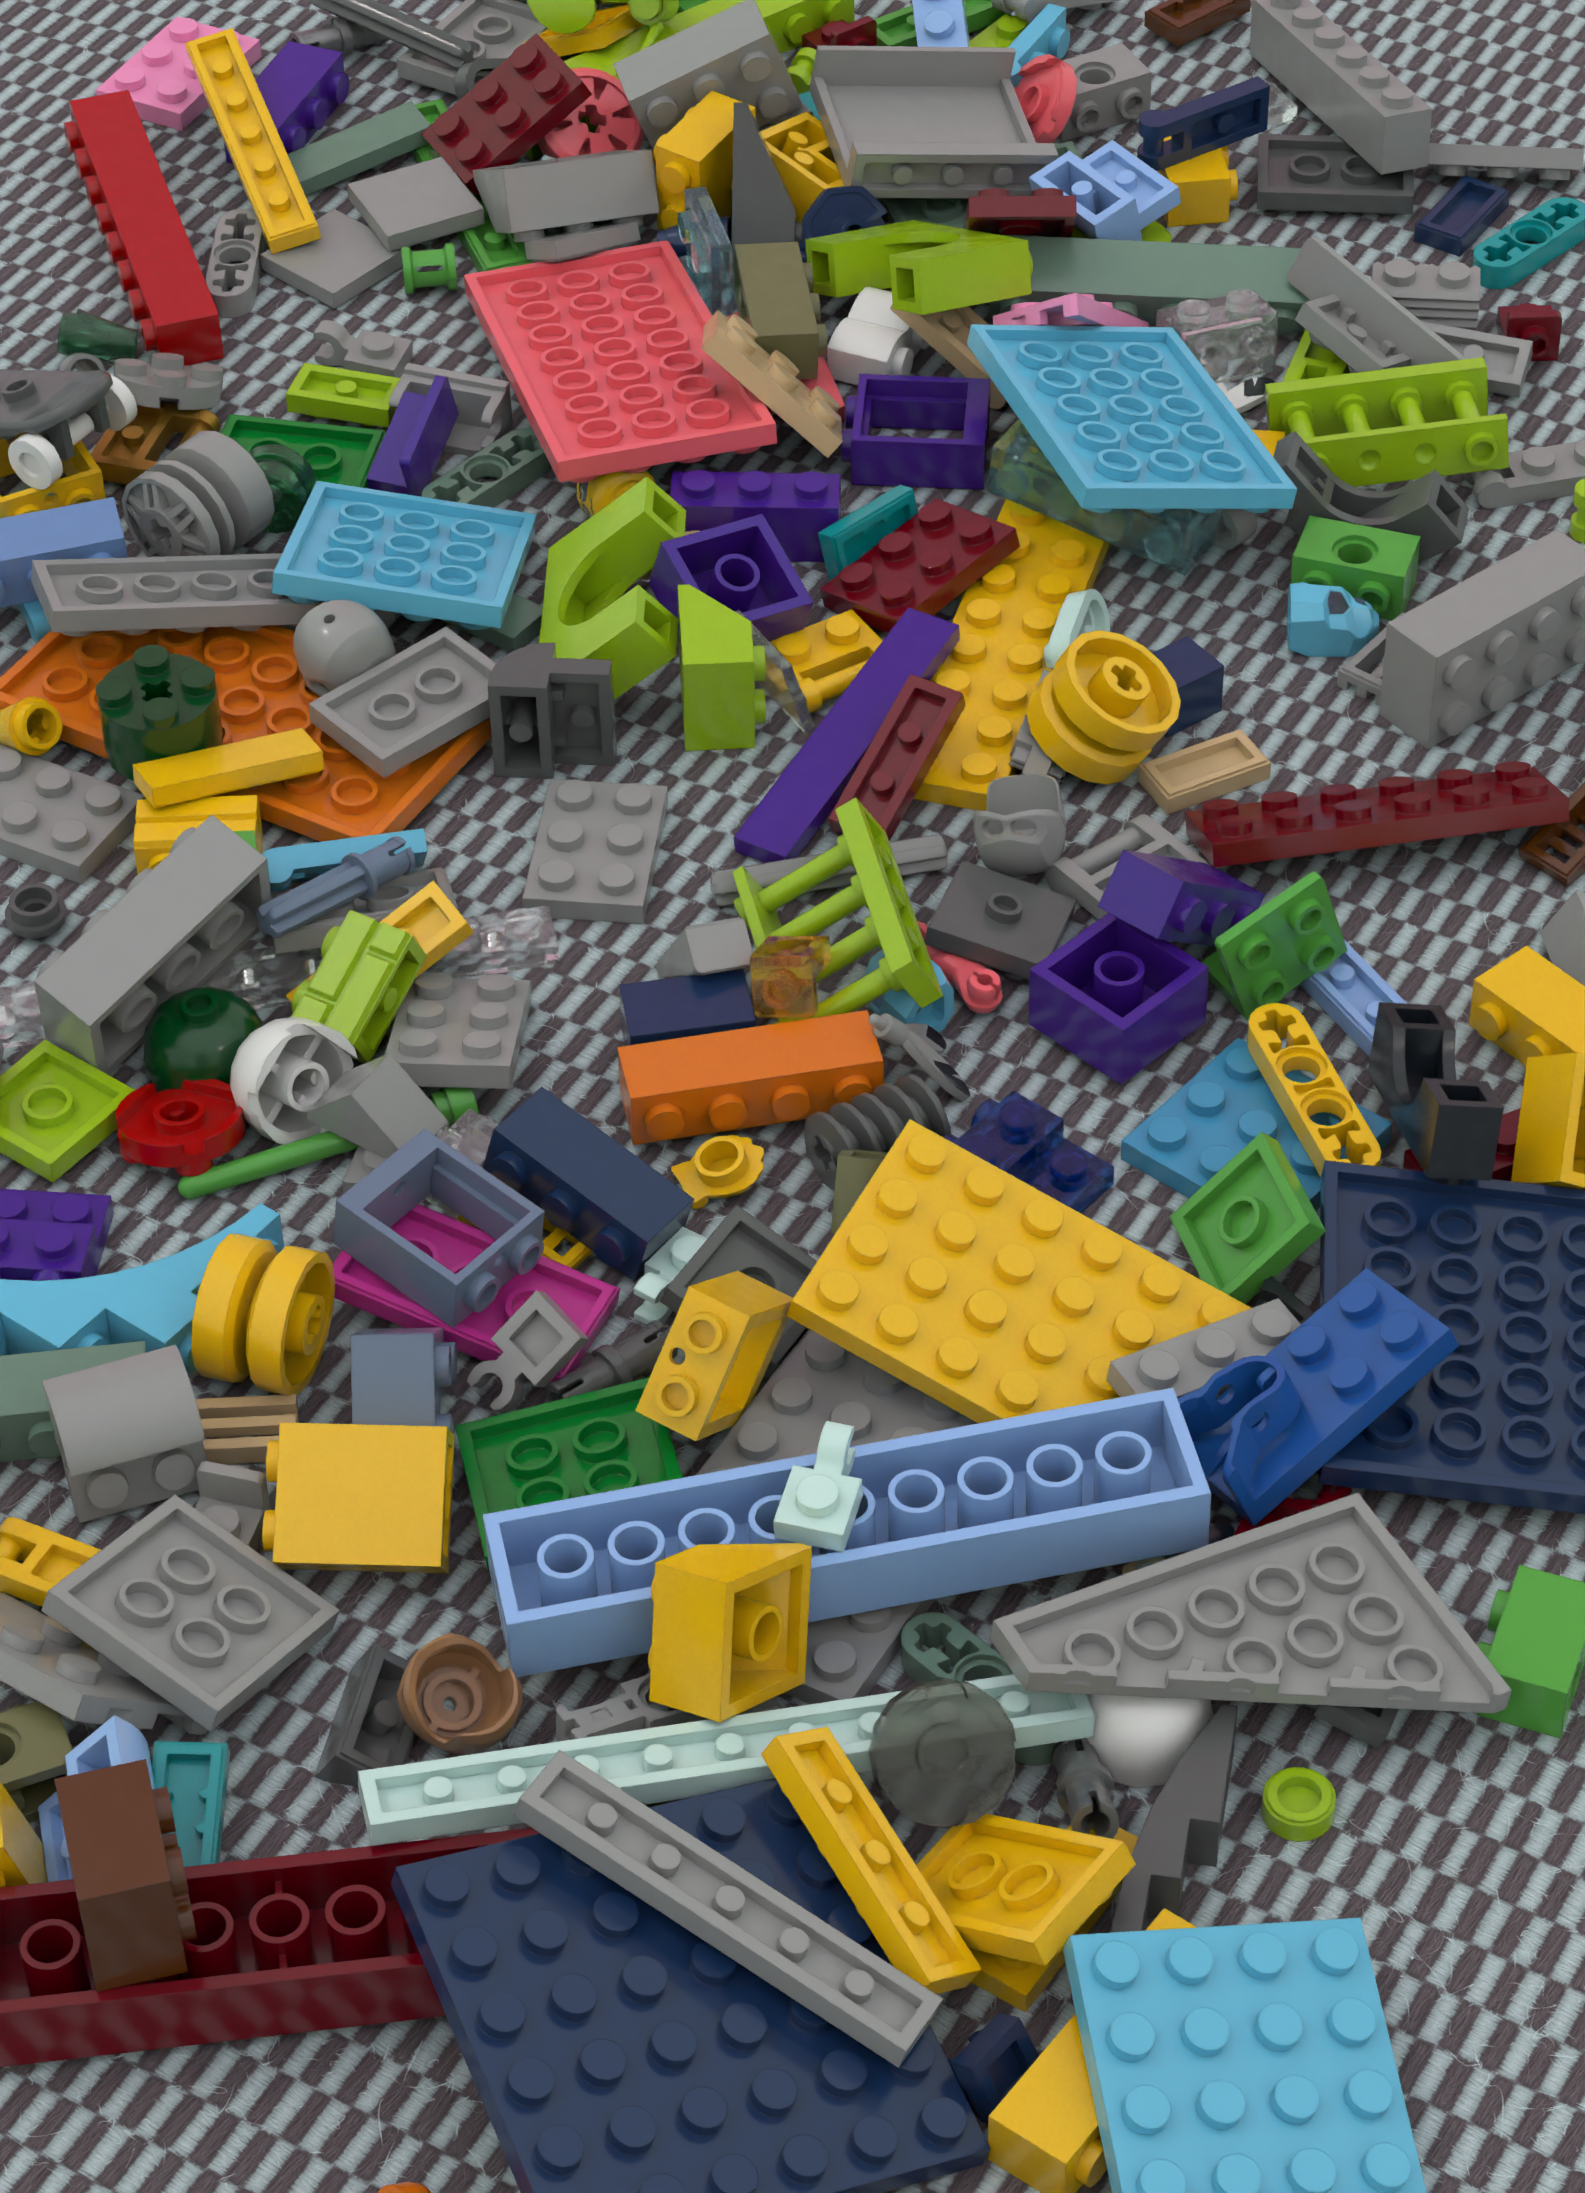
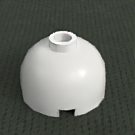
M289 1017L275 1019L250 1033L238 1048L231 1065L230 1088L236 1107L240 1106L243 1109L244 1120L260 1135L282 1145L310 1137L319 1131L320 1133L328 1131L309 1122L307 1112L346 1071L353 1069L351 1056L358 1059L354 1046L341 1032L310 1019Z
M1086 1694L1095 1715L1093 1737L1087 1738L1089 1744L1093 1745L1096 1749L1100 1764L1107 1768L1114 1783L1137 1788L1165 1785L1183 1753L1213 1717L1211 1700ZM1080 1739L1074 1740L1076 1749L1082 1751Z

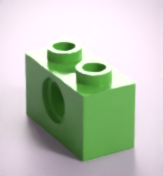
M1309 515L1292 556L1291 584L1306 582L1315 585L1343 587L1353 598L1364 600L1372 605V608L1379 614V618L1392 621L1402 612H1405L1416 584L1421 536Z

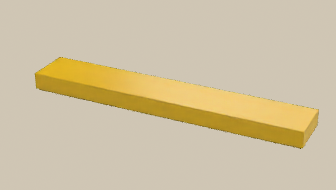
M233 28L186 42L185 47L191 65L271 254L321 239L317 221Z

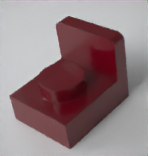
M870 16L851 23H847L843 19L828 22L821 28L803 34L802 48L810 47L816 50L817 45L877 46V23Z
M1531 303L1498 307L1496 319L1498 335L1533 341L1531 361H1558L1562 328L1560 311L1552 310L1551 305Z

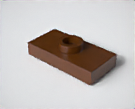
M1167 0L1145 11L1144 27L1179 47L1249 12L1251 0Z

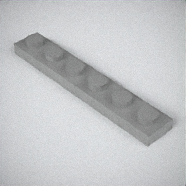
M559 1750L518 1800L513 1816L899 2068L936 2016L943 1998L563 1751Z

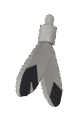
M887 1013L880 1016L878 1014L869 1016L868 1022L873 1026L875 1036L894 1047L900 1046L907 1051L950 1095L962 1101L970 1097L969 1089L961 1076L939 1055L946 1049L947 1044L938 1031L922 1023L905 1024Z

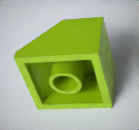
M690 584L678 585L679 659L685 751L755 748V724H766L765 689H755V681H766L764 645L753 646L751 621Z

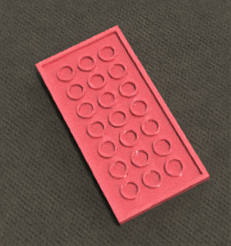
M665 240L606 250L560 262L541 261L464 275L466 296L559 482L584 483L595 479L598 475L620 471L640 473L650 469L653 465L676 461L680 463H696L709 455L726 452L746 454L758 450L760 446L777 443L776 423L765 404L702 350L703 327L712 317V314L669 241Z

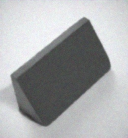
M374 1643L354 1664L318 1763L315 1777L331 1783L358 1787V1771L407 1764L416 1734L410 1729L400 1712L397 1692L409 1661Z

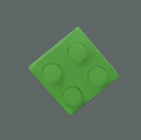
M1263 1132L1258 1134L1169 1216L1201 1280L1244 1304L1260 1292L1265 1279L1270 1276L1275 1278L1326 1232L1279 1142Z

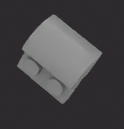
M176 1344L42 1381L55 1440L61 1453L73 1509L79 1523L169 1499L174 1494L179 1496L199 1490L196 1472L201 1462L207 1461L203 1445L205 1435L192 1386Z

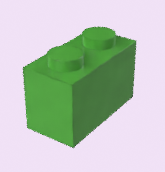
M1519 1565L1510 1592L1500 1589L1496 1592L1487 1628L1489 1631L1496 1632L1492 1644L1481 1641L1478 1644L1479 1649L1511 1688L1512 1692L1506 1709L1496 1713H1477V1715L1561 1739L1585 1666V1582Z

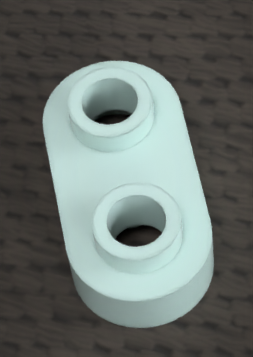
M1096 589L1078 591L1066 596L1063 606L1059 610L1050 640L1044 649V659L1047 668L1054 669L1057 660L1080 634L1097 630L1110 632L1109 612L1102 595Z

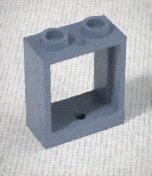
M424 1128L336 1200L334 1245L454 1328L473 1311L481 1312L485 1310L495 1299L499 1289L516 1274L524 1275L537 1264L544 1250L542 1233L545 1211ZM430 1194L496 1239L494 1243L457 1274H454L390 1229L392 1225Z

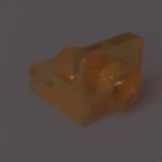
M768 936L750 955L754 1014L757 1017L810 1018L818 1011L816 977L831 961L829 936Z

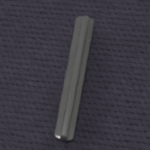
M310 0L314 6L456 70L462 65L475 60L473 58L475 48L472 43L375 0Z

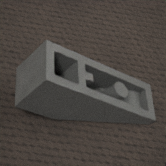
M734 102L731 264H734V244L797 241L800 244L802 242V222H798V210L748 104L744 102Z

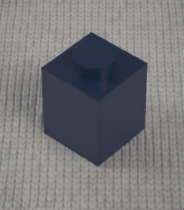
M1188 636L1152 653L1164 664L1176 682L1181 700L1178 719L1164 735L1166 738L1222 711L1224 665Z

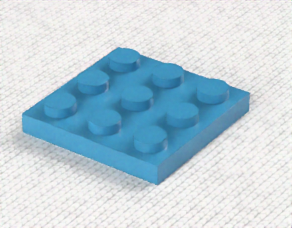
M1240 1038L1234 1040L1121 1141V1160L1190 1198L1258 1134L1263 1132L1279 1142L1315 1211L1320 1208L1321 1177L1251 1057L1247 1042ZM1292 1070L1285 1074L1288 1079L1295 1082L1304 1083L1314 1080L1298 1070ZM1355 1102L1382 1150L1391 1141L1393 1123ZM1326 1112L1316 1113L1309 1117L1313 1122L1324 1126L1335 1125L1342 1121L1338 1116ZM1346 1146L1341 1148L1340 1159H1348L1345 1155Z

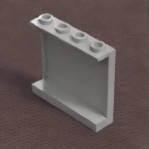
M817 45L809 90L844 186H863L875 198H968L969 196H978L979 191L991 188L1009 190L1010 196H1032L1029 177L1056 160L1059 155L1054 143H1036L1010 80L1016 54L1015 49L998 47Z

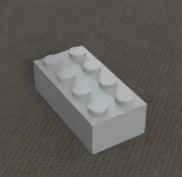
M1557 529L1388 622L1379 714L1422 746L1429 749L1448 737L1459 734L1466 727L1490 713L1503 709L1508 703L1534 688L1545 685L1550 679L1576 664L1585 662V548Z
M212 814L198 828L191 827L182 832L173 843L170 854L153 870L147 868L141 871L131 881L126 895L109 911L101 910L97 912L87 922L81 937L64 953L61 951L54 953L40 967L34 984L45 1038L52 1044L109 1075L144 1042L145 1028L161 1003L179 992L191 988H200L260 931V922L256 916V911L259 906L271 900L267 858Z

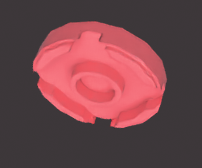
M1051 54L1035 57L1020 69L1018 74L1023 76L1017 87H1014L1036 143H1053L1071 115L1076 98L1077 78L1073 67Z

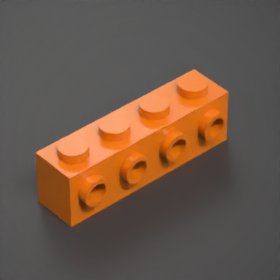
M868 1010L617 1047L620 1095L633 1145L808 1119L809 1115L823 1111L828 1113L831 1106L837 1103L846 1102L850 1104L853 1097L866 1092L872 1094L877 1086L884 1084V1061L877 1038L873 1033V1026L868 1022Z

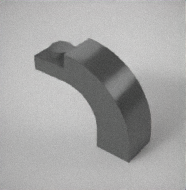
M1296 431L1277 441L1273 458L1297 487L1293 508L1289 509L1286 524L1300 537L1309 515L1421 536L1418 562L1432 558L1462 543L1469 507L1436 470L1398 489L1389 491L1364 490L1347 484L1335 476Z

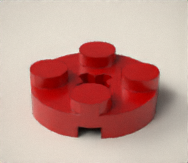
M217 1079L183 1080L181 1089H166L157 1093L155 1082L131 1092L120 1102L116 1109L121 1158L128 1163L175 1168V1171L182 1176L191 1177L206 1173L213 1167V1159L221 1157L232 1150L246 1134L243 1109L240 1106L236 1107L230 1085Z

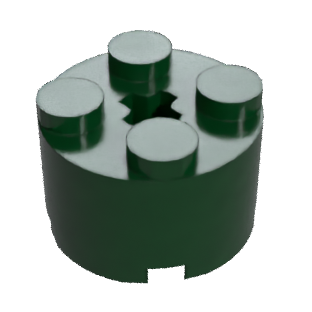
M160 645L143 646L134 652L132 659L113 668L96 686L105 750L112 768L127 779L134 781L133 764L223 744L215 673L212 668L193 658L168 653L167 649Z

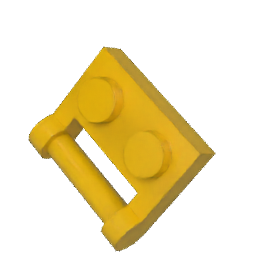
M851 609L805 627L802 630L762 644L765 648L766 679L799 714L806 716L821 710L823 702L842 695L883 640Z

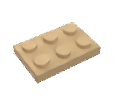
M717 310L703 327L702 350L823 455L829 458L843 442L842 419L837 413L841 407L837 401L821 387L816 386L811 391L796 378L799 373L798 368L781 352L774 350L771 355L768 354L754 341L758 334L742 318L733 314L728 319Z

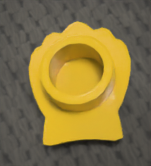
M738 1135L717 1136L705 1141L697 1149L690 1161L671 1166V1170L680 1182L683 1191L694 1198L692 1208L699 1209L708 1203L709 1198H729L749 1190L762 1175L764 1149L761 1146L753 1145L752 1139L749 1137H739Z

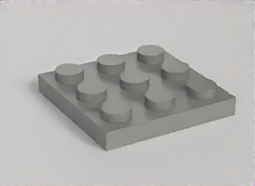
M175 1494L49 1589L41 1610L210 1732L332 1631L340 1612L338 1608Z

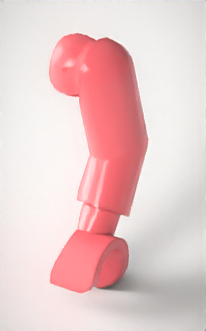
M917 921L922 937L925 940L928 926ZM925 944L930 959L940 966L947 980L954 984L963 1002L970 1010L975 1013L987 1014L998 1007L1003 994L1001 979L996 972L987 969L981 963Z

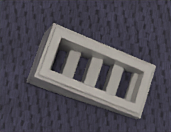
M737 917L686 926L656 965L658 977L699 976L746 968L752 964L754 955L745 920Z

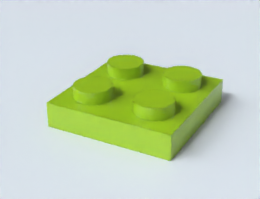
M44 1039L0 1075V1153L54 1183L117 1129L116 1109L120 1102L135 1089Z

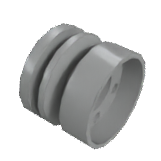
M199 431L166 455L164 460H160L127 484L122 497L125 521L134 540L147 557L231 555L233 550L246 544L268 527L275 511L273 493L262 469L250 453L235 440L217 431Z

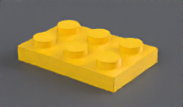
M967 1810L916 1866L968 1948L1046 1966L1053 1957L1063 1950L1069 1936L1073 1935L1098 1906L1110 1898L1113 1889L1136 1863L1124 1841Z

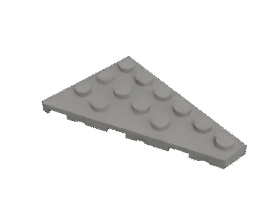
M1359 1493L993 1620L990 1640L1025 1691L1476 1713H1496L1506 1709L1512 1692L1511 1688Z

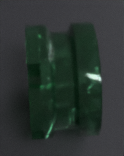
M266 444L255 447L249 453L265 474L273 493L275 510L270 525L262 530V532L278 534L291 531L295 527L316 483L315 473L306 459L298 452L285 446Z

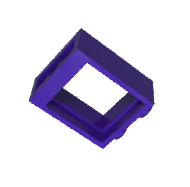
M859 374L857 396H847L846 429L842 430L843 442L841 443V461L851 462L852 485H903L907 487L984 490L990 428L991 379ZM872 427L963 430V439L871 436Z

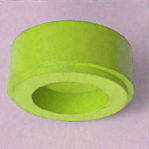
M1291 1767L1280 1770L1273 1774L1264 1785L1261 1806L1263 1821L1274 1834L1286 1840L1297 1842L1314 1840L1325 1834L1334 1821L1336 1793L1330 1781L1317 1771L1304 1767Z

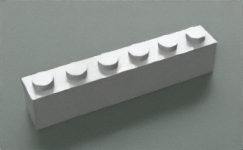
M1252 0L1250 55L1381 175L1428 166L1432 108L1311 1Z

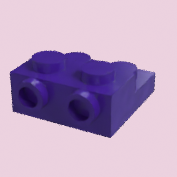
M0 1188V1279L47 1281L97 1276L114 1215L111 1195Z

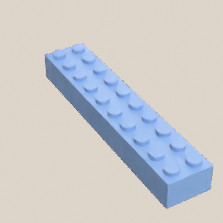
M1174 1388L850 1447L855 1448L856 1454L849 1476L862 1479L863 1497L844 1552L812 1546L808 1623L1186 1552L1208 1545L1211 1492ZM817 1453L483 1514L489 1570L509 1663L514 1674L517 1677L649 1653L652 1644L653 1624L651 1584L655 1575V1562L699 1544L795 1543L776 1539L774 1537L773 1521L792 1466L796 1465L814 1469Z

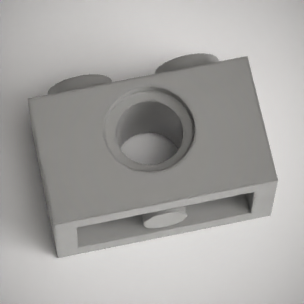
M1123 43L1063 60L1073 67L1077 78V86L1071 115L1062 132L1057 137L1061 142L1139 119V115L1142 112L1150 110L1152 72Z

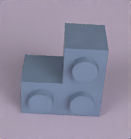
M444 1327L362 1329L350 1335L352 1424L447 1426L453 1433L452 1414H440V1398L445 1395V1386H451V1383H456L457 1381L456 1342H444Z

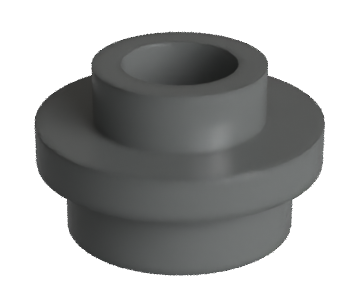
M32 883L19 887L11 894L9 904L5 909V919L8 928L14 934L25 938L40 939L55 933L64 925L67 919V910L64 900L57 895L55 889L46 884Z

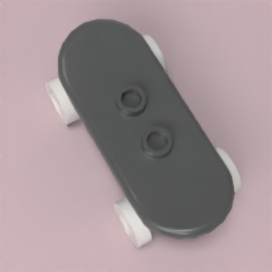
M0 369V439H11L19 433L27 432L10 444L8 457L18 477L32 488L43 490L57 481L63 471L61 460H69L75 455L73 446L94 429L96 432H105L107 429L119 431L131 423L137 416V404L133 394L121 380L110 375L108 372L101 370L46 371Z

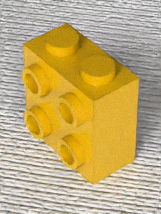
M711 90L695 107H691L686 112L683 119L667 134H663L656 142L653 150V162L656 164V188L660 212L657 213L658 229H668L669 227L715 212L719 217L732 216V190L729 186L733 179L734 102L741 101ZM748 104L756 121V107Z

